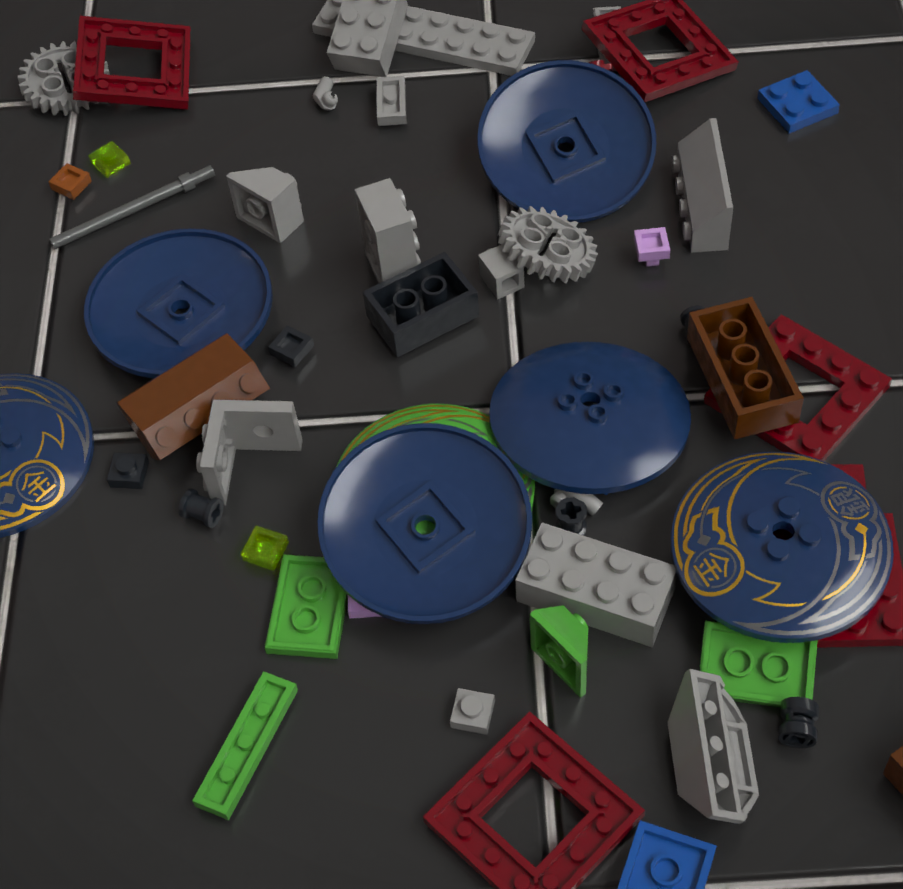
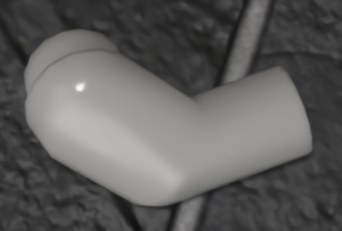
M325 76L320 79L313 93V99L323 110L330 111L336 107L338 97L336 94L334 97L331 95L334 83L331 78Z
M555 489L554 494L550 497V503L554 508L562 499L575 497L585 503L587 512L591 516L603 504L593 494H580Z

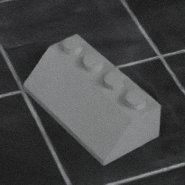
M710 118L679 141L677 155H672L673 174L678 173V177L675 179L676 195L682 196V199H679L680 218L685 217L686 222H683L684 240H689L691 253L728 250L733 203L716 118Z

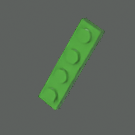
M263 671L192 800L195 807L229 821L298 691L295 683Z

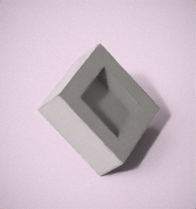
M458 688L450 719V727L487 735L495 696L493 694Z

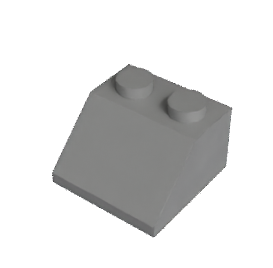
M274 167L230 172L226 176L236 217L279 243L284 241L304 222L297 182L290 174L283 173Z

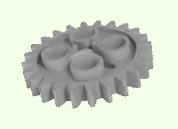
M64 41L61 42L60 47L50 43L49 50L40 47L41 54L30 53L32 60L24 59L25 67L19 68L21 75L18 76L21 94L24 95L27 103L31 102L34 109L40 106L42 113L51 109L52 114L56 115L59 110H63L64 115L67 116L71 109L78 114L79 107L82 106L89 110V102L99 103L95 101L73 100L76 42H73L70 47L66 46ZM105 61L104 74L110 75L107 61ZM57 63L62 64L72 93H67Z
M529 206L528 211L521 207L518 209V212L512 210L509 216H505L498 232L500 236L498 243L503 245L502 252L509 253L508 260H517V268L525 266L528 268L527 274L530 275L533 272H537L539 279L542 280L546 275L554 283L557 277L564 283H567L569 278L575 282L579 276L585 278L587 272H591L598 255L595 252L597 245L592 243L593 237L585 235L586 228L578 229L576 227L577 221L569 222L567 221V215L559 217L555 210L549 214L544 207H541L539 212L532 206ZM556 233L544 255L540 256L539 254L544 250L551 234Z

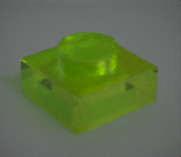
M113 141L88 155L91 164L107 178L131 164L128 155Z
M255 526L241 552L243 561L274 571L289 544L287 535Z

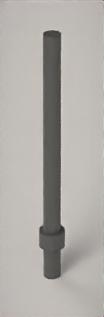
M211 165L191 174L186 172L178 176V180L50 238V242L54 249L62 247L181 191L186 193L195 189L196 184L215 176V172Z

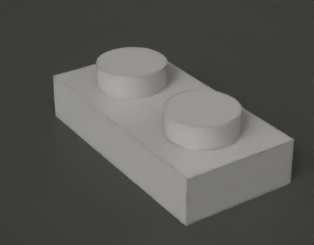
M405 76L376 78L378 126L407 124Z

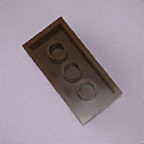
M753 297L689 312L687 339L734 440L799 423L804 397Z

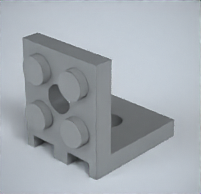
M213 400L209 422L204 424L202 429L203 452H198L196 460L197 471L202 473L204 491H208L210 499L217 497L222 499L224 505H226L236 449L301 451L303 440L293 401Z

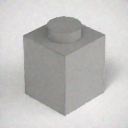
M502 244L478 255L480 277L497 300L524 288V267L517 268V260L507 259L509 253L501 251Z

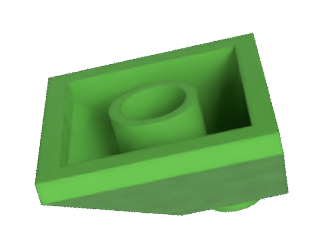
M564 605L535 609L530 613L531 649L581 698L586 694L589 629L587 623L579 614H572Z

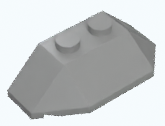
M689 669L684 674L668 719L678 795L709 819L741 824L746 820L747 814L759 796L747 723L732 697L724 689L725 683L721 676Z

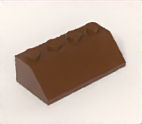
M225 333L116 403L150 457L161 460L202 433L203 425L209 422L213 400H253L269 390L270 387L255 362L228 333Z

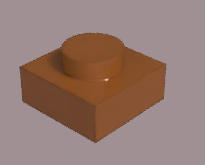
M66 163L48 182L51 190L74 200L92 180L88 172Z

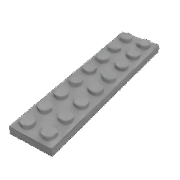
M343 0L326 1L312 24L313 33L332 36ZM408 6L395 51L513 76L521 70L535 42V32Z

